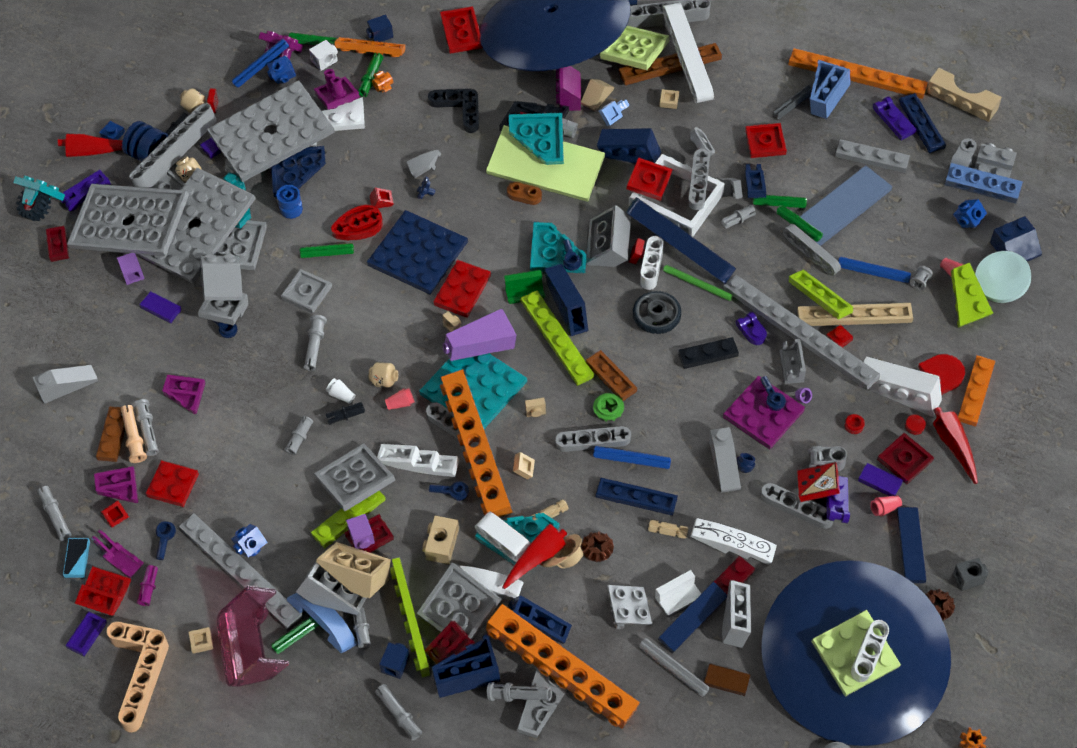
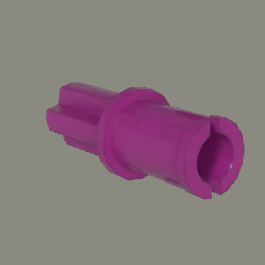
M148 565L143 582H140L141 588L137 604L141 606H150L153 590L156 589L154 584L158 571L156 566Z

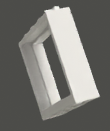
M663 154L655 162L656 164L673 169L672 174L691 182L692 168L687 164H682L672 157ZM695 171L698 175L704 174L701 171ZM708 176L706 190L712 193L705 201L704 207L697 212L691 221L642 198L643 195L635 192L629 197V206L637 197L693 237L723 196L725 183Z

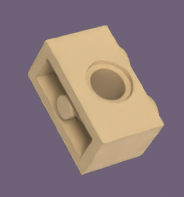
M434 516L433 523L430 522L428 525V540H424L422 552H425L426 560L450 565L459 532L458 520ZM438 538H444L443 541H436Z

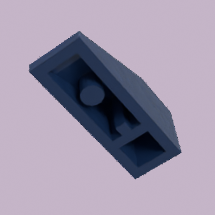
M521 595L510 600L507 608L552 640L562 644L565 643L572 626L570 623Z

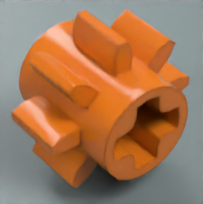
M379 71L373 75L375 79L372 80V84L376 91H382L383 93L392 89L390 85L393 84V79L388 72Z
M969 727L967 734L961 733L960 738L963 741L960 742L959 747L986 748V745L983 743L987 737L982 736L980 729L976 731Z

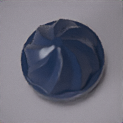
M741 453L737 457V466L740 472L749 473L755 468V457L751 454Z

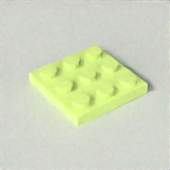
M626 26L621 36L600 53V58L648 70L669 43V35Z
M867 610L812 639L813 645L845 697L901 666L887 641H885L875 669L869 679L865 682H857L852 678V666L865 634L872 622H874ZM873 629L875 635L882 636L879 629ZM865 648V651L869 655H875V652L872 648ZM857 667L859 673L867 674V670L864 667Z

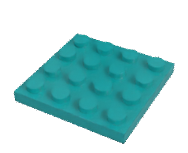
M488 353L453 361L448 359L419 390V393L430 402L439 403L447 408L445 401L449 399L447 395L443 396L440 385L443 382L441 377L463 369L481 423L485 429L527 383V377ZM457 392L453 396H459L461 392ZM461 409L459 413H464L467 409Z

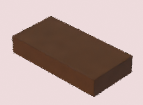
M709 664L704 683L712 688L745 696L751 674Z

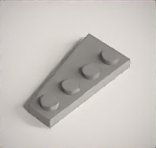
M542 653V654H541V657H542V658H547L548 655L545 654V653ZM556 665L558 670H565L563 665ZM537 668L531 687H551L552 698L550 701L527 700L517 732L534 738H538L568 690L559 687L554 679L550 676H544Z

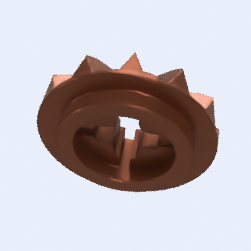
M598 531L597 533L590 532L588 536L584 537L581 549L587 559L601 562L612 555L614 545L613 540L610 539L607 533L603 534ZM594 541L602 544L601 552L597 547H594Z
M931 589L925 594L933 605L935 599L938 602H944L941 608L938 605L935 606L942 620L948 619L953 614L955 609L954 598H951L948 592H943L940 589Z

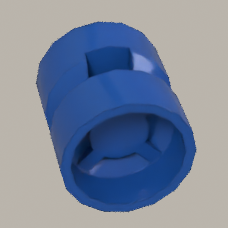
M285 185L279 188L276 196L280 214L288 219L300 216L303 207L299 189L293 185Z

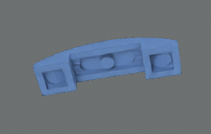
M298 593L287 597V601L299 613L306 611L329 634L328 641L340 653L356 646L357 642L354 635L334 609L312 604Z

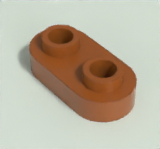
M513 182L507 187V196L514 201L536 205L542 200V191L535 186Z

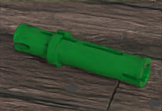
M373 54L366 74L361 78L362 82L358 89L359 96H368L369 90L373 86L372 80L375 79L373 75L378 72L384 59L382 54Z

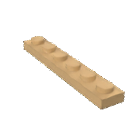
M911 303L852 305L853 313L839 320L821 306H800L797 309L798 318L810 326L913 322Z

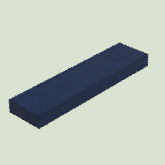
M916 93L899 98L901 107L912 125L916 128V132L928 152L931 153L945 149L946 143Z
M600 478L596 492V498L672 516L678 499V495L605 478Z
M918 507L897 508L904 577L912 583H926Z
M713 581L663 632L658 640L673 654L727 598V594Z

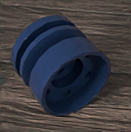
M136 121L127 129L122 141V149L126 155L142 162L169 135L143 121Z

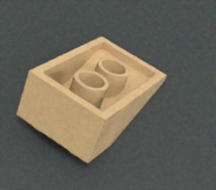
M336 542L317 558V563L350 592L364 598H371L389 581L391 559Z

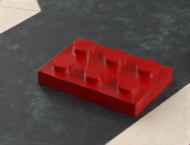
M473 6L440 12L450 54L483 48L480 42L481 34Z
M457 260L433 301L434 306L468 318L491 277V271Z

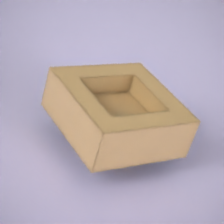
M662 89L660 107L677 109L679 91Z
M449 311L442 315L443 326L450 332L461 328V321L456 315L453 316Z
M545 399L526 400V416L539 417L546 414Z
M522 452L515 454L513 472L526 479L532 478L535 460Z
M209 627L189 632L193 654L214 649Z

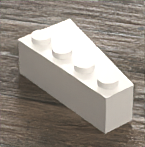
M866 356L864 363L880 373V379L868 390L934 417L935 413L933 410L939 407L942 401L939 376Z

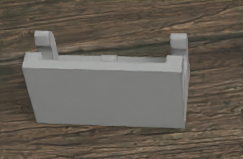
M795 339L791 346H788L787 341L782 344V349L779 350L785 384L802 383L805 379L806 368L801 340Z

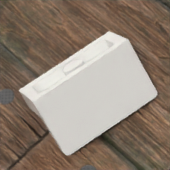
M691 570L656 589L655 599L668 617L688 607L701 595V592L694 584L695 575Z

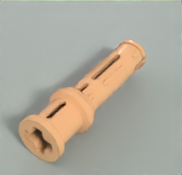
M126 405L122 406L120 410L128 438L126 447L130 451L129 460L131 463L145 461L147 455L143 451L142 445L144 442L139 437L133 406L128 405V410Z

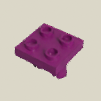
M271 31L266 33L260 32L258 38L266 41L265 52L281 39L286 40L289 47L281 53L280 57L286 55L289 60L292 51L302 52L303 45L298 44L299 40Z
M333 69L324 71L327 84L314 89L315 95L327 110L336 109L340 105L360 98L359 92L346 76L342 78L336 77Z

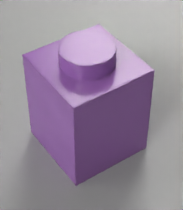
M135 253L124 254L117 258L127 285L144 279Z
M366 514L346 520L355 548L364 549L375 543Z

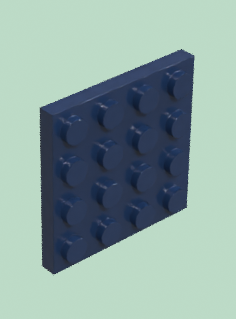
M405 210L368 259L367 266L431 295L468 243V238Z

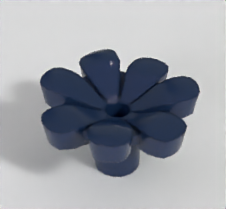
M426 176L421 186L417 189V192H419L417 195L418 199H423L426 194L431 196L435 194V189L430 188L431 182Z

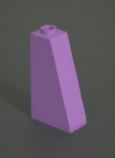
M500 309L446 334L443 351L448 355L450 361L514 349L517 335L503 309Z

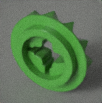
M602 394L594 401V413L598 416V419L602 418L605 422L608 420L615 421L616 418H621L624 411V403L615 394ZM606 403L609 407H612V412L606 409Z

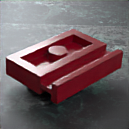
M380 514L368 520L375 543L367 548L359 549L370 553L394 540L393 534L382 520ZM348 530L344 533L346 539L349 541L351 547H354L352 538Z
M451 621L424 651L438 664L451 655H457L466 650V646L473 645L474 641L468 637V634L456 621Z

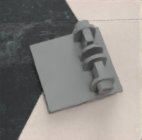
M607 586L609 592L607 596L610 598V609H612L611 614L614 616L613 625L616 626V629H623L624 624L652 625L644 587Z

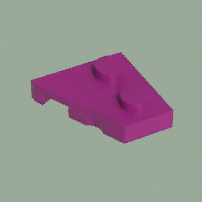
M167 375L162 391L165 396L197 415L206 383L204 379Z
M134 466L94 474L97 495L139 503Z

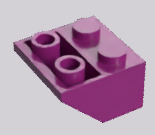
M571 66L556 69V79H560L556 80V92H560L556 93V104H560V107H563V105L569 106V111H581L580 72Z

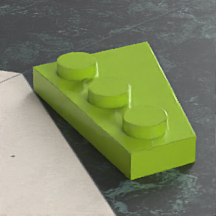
M967 263L952 269L951 276L953 292L956 298L955 309L958 314V328L992 315L993 311L971 264Z

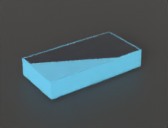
M89 538L68 539L63 572L65 578H85L90 546Z

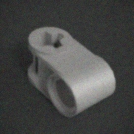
M969 138L962 140L952 157L950 165L953 163L970 168L977 147L976 142Z
M840 446L811 447L808 449V455L811 460L809 468L836 462L838 471H841L846 464L847 452Z

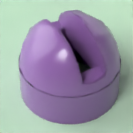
M799 388L795 392L796 400L800 403H809L812 399V392L809 388Z

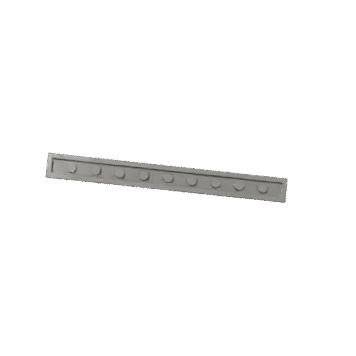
M735 275L724 285V291L733 294L734 298L793 339H800L803 346L866 390L880 379V373L738 275Z

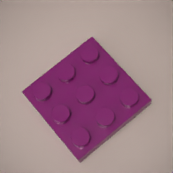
M757 376L723 413V418L770 450L805 411V407L772 385L775 392L784 395L786 404L779 411L771 410L766 403L768 394L760 381L761 377Z

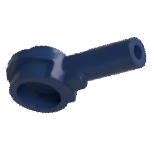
M566 239L563 241L566 252L563 266L567 270L574 271L580 268L581 259L576 252H573L570 240Z
M213 321L219 326V334L223 338H232L237 334L236 324L230 325Z
M767 376L762 377L760 381L768 394L766 400L768 407L773 411L781 410L786 404L784 395L775 392Z
M455 482L451 486L430 484L429 492L447 494L457 501H462L468 496L469 487L464 482Z
M168 521L159 523L156 528V535L160 539L156 555L157 560H164L167 542L176 534L174 524Z

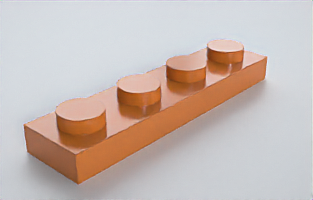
M339 37L335 41V47L340 48L341 51L356 50L357 53L390 54L391 57H400L405 52L404 44Z
M976 356L958 415L960 422L976 427L995 360Z

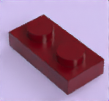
M59 226L46 229L50 261L69 259L65 227Z
M738 556L714 582L728 594L730 580L744 583L754 573L755 568L741 556Z

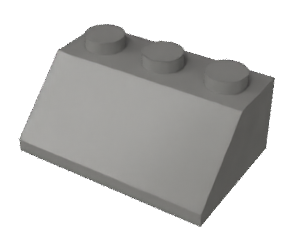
M616 205L590 219L586 257L587 265L615 267L628 260L631 216Z

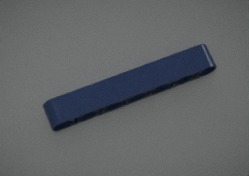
M636 197L626 210V213L726 284L736 270L733 265L641 199Z

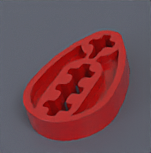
M372 205L357 206L344 213L334 222L331 227L332 235L335 239L346 241L372 237L382 229V214L378 208Z

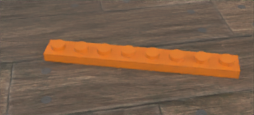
M795 48L792 51L788 64L816 72L818 60L850 69V81L904 95L916 93L920 99L924 98L928 85L926 81Z

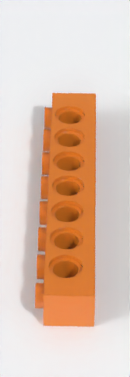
M463 369L442 376L443 384L440 385L443 396H448L449 400L445 402L448 411H453L454 417L451 420L454 429H459L460 434L457 435L460 446H465L466 451L463 452L466 463L470 462L472 468L468 469L471 479H476L478 486L474 488L478 498L482 497L484 503L480 504L483 514L486 515L488 512H492L500 518L513 513ZM461 392L459 396H453L455 393ZM461 409H467L466 412L459 413ZM473 426L470 430H465V427ZM474 442L479 443L476 447H470ZM480 459L485 460L482 464H476ZM486 476L491 477L489 481H482ZM497 494L494 499H488L489 495Z
M502 604L487 622L486 631L491 638L500 640L509 651L518 653L526 663L536 666L544 676H550L559 687L568 689L577 700L586 702L595 713L602 714L608 718L609 723L613 726H619L623 729L637 710L639 701ZM511 628L514 630V633H507L504 629ZM528 640L531 645L526 646L521 641ZM544 652L548 657L542 658L538 653ZM556 665H563L565 670H558ZM579 677L582 679L583 682L577 683L573 680V678ZM595 689L599 691L600 695H593L590 690ZM608 702H614L617 708H611Z

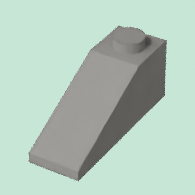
M92 365L53 369L33 377L44 404L98 382Z
M730 427L710 430L709 444L721 493L741 490Z
M730 580L722 626V643L742 648L751 633L750 585Z

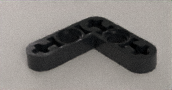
M447 89L429 92L428 103L431 107H463L464 130L468 133L478 131L479 103L476 90ZM451 96L457 97L456 100H450L448 98ZM469 96H472V102H469ZM470 108L475 109V112L468 113L466 111ZM469 119H473V125L471 126L469 124Z

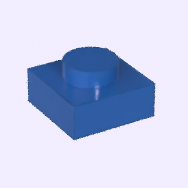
M109 121L99 133L102 138L118 140L125 133L124 127Z

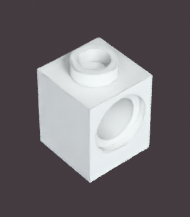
M327 40L309 49L311 61L320 71L337 62V49Z

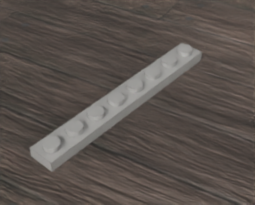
M192 514L179 526L180 530L287 630L303 617L302 613H299L280 592L196 514Z

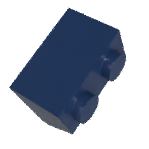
M1026 216L994 229L990 243L997 252H1014L1022 256L1027 262L1042 255L1036 229Z

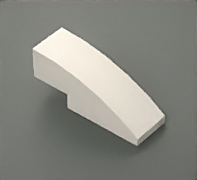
M460 566V568L501 599L512 600L520 594L523 586L521 580H516L506 589H502L508 577L507 575L475 567Z

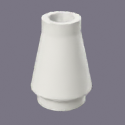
M332 379L326 388L330 396L345 401L348 404L356 396L340 379Z

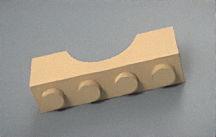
M938 68L929 80L926 93L987 122L991 120L998 110L1002 98L988 90L980 93L964 92L956 86L954 75L941 68Z

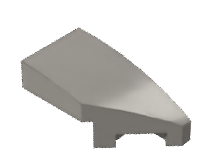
M439 150L424 153L407 161L414 178L430 169L435 170V162L441 156Z
M735 178L719 179L725 183L724 196L731 195L735 199L743 198L741 180Z

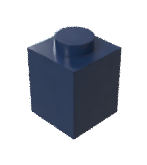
M386 14L367 21L368 28H366L368 38L378 42L393 38L392 25Z
M388 643L379 664L381 673L401 679L410 658L409 650L406 646L400 643Z

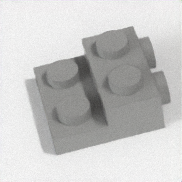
M992 143L981 144L974 169L1010 178L1017 152H1013L1008 147L1003 149L997 148Z
M243 293V300H204L198 311V316L234 325L238 317L243 316L248 306V296Z

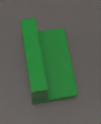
M541 270L504 276L509 304L520 303L522 297L536 290L543 299L545 298Z

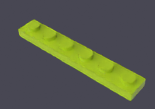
M536 290L522 297L521 303L576 385L579 386L593 379L594 373L539 292Z
M400 557L392 559L393 567H390L392 580H397L398 585H394L396 596L402 599V603H399L401 615H406L407 621L404 622L406 634L411 633L412 639L408 641L411 652H416L417 658L413 659L416 671H421L422 677L430 676Z

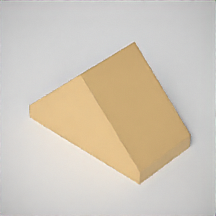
M590 79L581 100V105L596 111L614 90V87L601 80Z

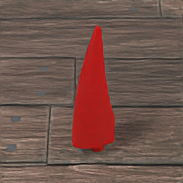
M66 134V139H58V146H65L66 157L91 156L123 150V140L105 139L86 134Z
M940 407L935 408L933 411L937 418L933 425L939 437L960 462L973 483L977 484L973 454L955 412L943 413Z
M549 524L518 559L505 580L502 589H506L528 571L557 554L566 545L563 538L567 536V532L564 529L558 532L553 525Z

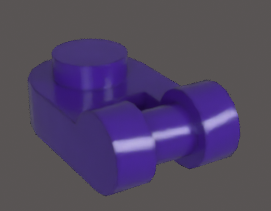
M750 312L745 318H739L735 321L738 329L751 344L761 345L765 342L767 332L757 320L754 312Z

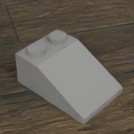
M207 254L206 256H201L200 278L204 300H243L239 257L232 254L225 256Z
M317 561L296 591V593L312 604L355 615L359 613L367 599L350 592L322 568Z

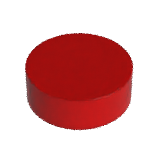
M851 414L845 419L844 427L851 434H859L864 429L865 421L860 415Z
M920 415L909 416L905 423L906 430L913 435L921 434L926 426L924 418Z

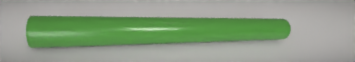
M665 265L663 269L664 272L728 301L732 299L733 294L669 265Z

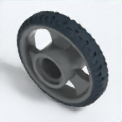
M650 291L640 296L634 303L633 319L637 326L645 332L664 334L670 332L680 322L681 306L677 299L669 293ZM664 301L671 304L674 309L667 310V305ZM647 303L648 314L646 317H640V307ZM666 319L670 320L669 323L661 325L665 322Z

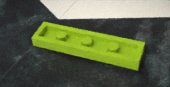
M805 270L789 276V283L838 320L853 313V306Z
M377 491L347 511L341 508L311 532L312 537L325 549L348 531L346 520L363 514L368 515L386 500L385 496L380 491Z

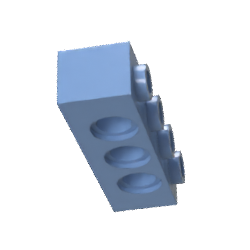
M951 163L945 185L1016 204L1023 181Z

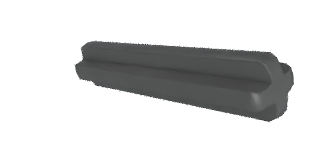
M806 85L776 108L773 111V117L777 120L781 119L811 95L812 87Z

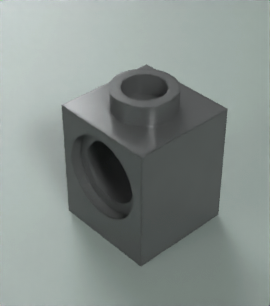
M980 558L956 564L953 575L960 590L963 591L983 585L988 576V570L986 565L982 564ZM968 572H973L976 576L970 575Z

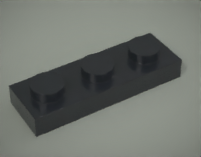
M731 337L679 349L678 354L683 368L687 369L738 357L739 351L734 338Z

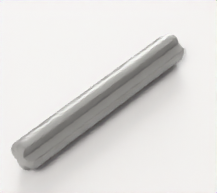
M645 638L640 643L639 647L641 650L701 697L708 693V685L649 639Z

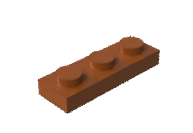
M602 350L586 359L590 369L622 401H625L637 392V387Z
M109 406L96 455L99 461L117 462L125 432L121 407Z

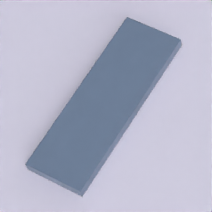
M865 166L800 217L823 233L820 241L816 242L821 246L892 190V186L869 167Z

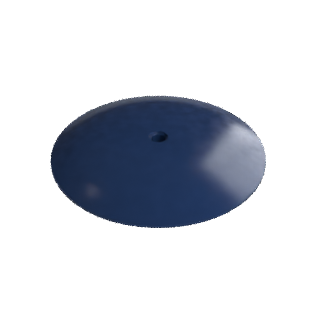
M499 0L483 19L480 27V42L483 50L491 59L509 68L524 71H547L572 66L601 53L621 36L630 19L629 0Z
M836 561L814 567L802 573L791 581L777 596L766 617L761 643L763 667L775 697L787 713L800 725L812 733L833 742H841L850 746H874L898 740L920 727L932 715L942 700L948 685L951 669V649L945 625L935 606L910 580L891 569L874 563ZM867 610L873 621L882 620L889 626V634L886 641L901 666L845 697L813 645L812 639Z

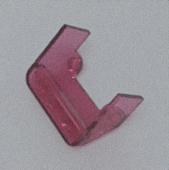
M247 586L218 613L217 628L225 679L228 686L240 687L271 680L289 665V661L265 658L260 624L268 616L266 602L276 594V589Z

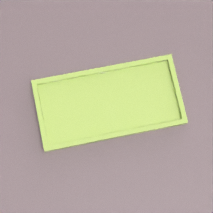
M504 125L486 172L489 175L588 202L605 153L563 141L564 164L545 165L509 134V126Z

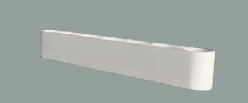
M681 3L663 6V15L695 103L713 100V89Z

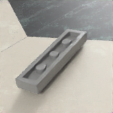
M840 139L835 157L906 173L910 155Z

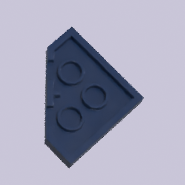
M307 147L272 166L273 196L277 197V191L285 185H293L299 189L326 164L325 147Z

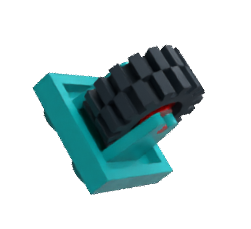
M25 175L23 178L15 176L13 183L25 188L21 192L22 196H18L20 201L16 202V205H19L16 209L19 211V215L32 221H40V218L44 219V214L47 215L49 213L47 209L51 208L48 205L51 204L50 198L63 201L65 194L59 192L58 187L53 185L47 187V183L37 179L34 182L35 179Z

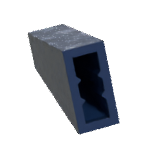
M558 264L544 269L547 286L570 336L589 331L585 302L564 266Z

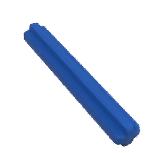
M281 39L233 78V84L236 87L243 85L265 67L267 63L289 47L287 41Z
M839 257L838 260L841 268L905 283H909L911 278L910 272L845 257Z
M595 446L593 452L595 458L669 469L671 465L670 457Z

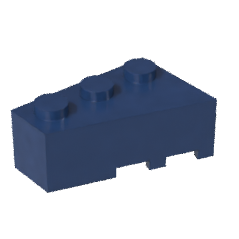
M652 128L602 129L597 143L599 151L605 153V158L636 164L638 158L655 163L661 155V150Z
M488 634L483 636L482 640L476 644L466 646V650L461 653L453 654L432 667L439 698L486 686L490 682H500L499 668Z

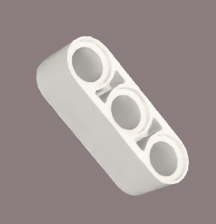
M658 236L650 237L646 244L640 277V285L646 290L654 289L657 285L663 256V240Z
M488 512L475 525L476 531L514 562L518 561L530 545V542L492 512Z
M882 620L872 622L862 641L851 669V676L857 682L867 681L875 669L889 634V626ZM873 629L881 630L882 636L875 635ZM865 648H872L875 652V655H869L865 651ZM857 667H864L867 670V674L859 673Z

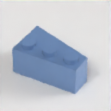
M818 60L815 81L810 97L812 115L825 119L829 117L850 86V69Z

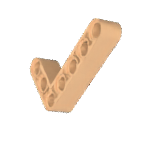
M113 622L107 628V635L111 643L118 648L141 652L118 715L124 730L135 732L142 725L169 644L164 633L160 630L122 622ZM122 632L120 636L114 637L115 634ZM142 636L140 640L134 641L136 637ZM161 640V643L158 645H153L156 641ZM155 659L153 663L147 664L149 660ZM148 678L145 683H140L142 679ZM141 697L140 701L133 703L134 699ZM134 717L131 722H126L128 718Z

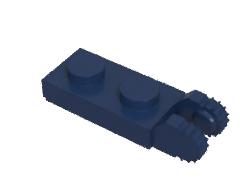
M745 164L748 198H766L764 172L761 164L756 165V170H751L750 164Z

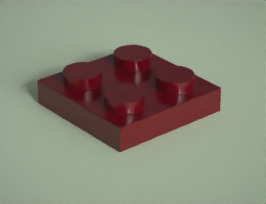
M903 433L878 456L877 460L907 485L933 462L934 457L906 433Z

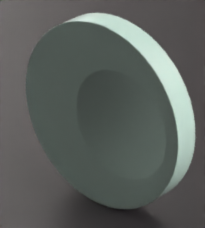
M999 251L988 255L979 263L975 273L986 298L997 303H1007L1020 298L1028 290L1031 283L1029 264L1022 256L1010 251Z

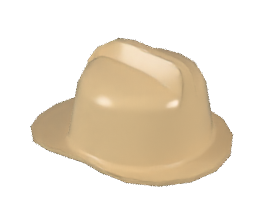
M577 534L565 537L566 545L557 554L543 561L540 565L543 567L557 565L565 569L577 564L583 557V551L580 547L582 543L581 537Z

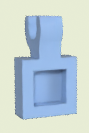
M626 99L624 101L620 100L617 103L612 101L600 109L599 113L606 125L609 126L623 117L621 111L627 108L629 103Z

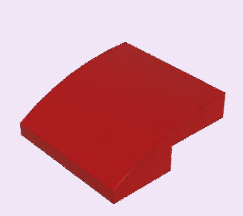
M92 566L86 584H82L75 604L113 616L127 592L131 579Z

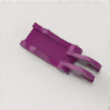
M98 530L97 532L111 546L109 549L97 537H91L94 540L93 542L105 552L102 555L103 559L127 577L131 578L144 565L143 561L127 551L118 542L114 543L103 531Z

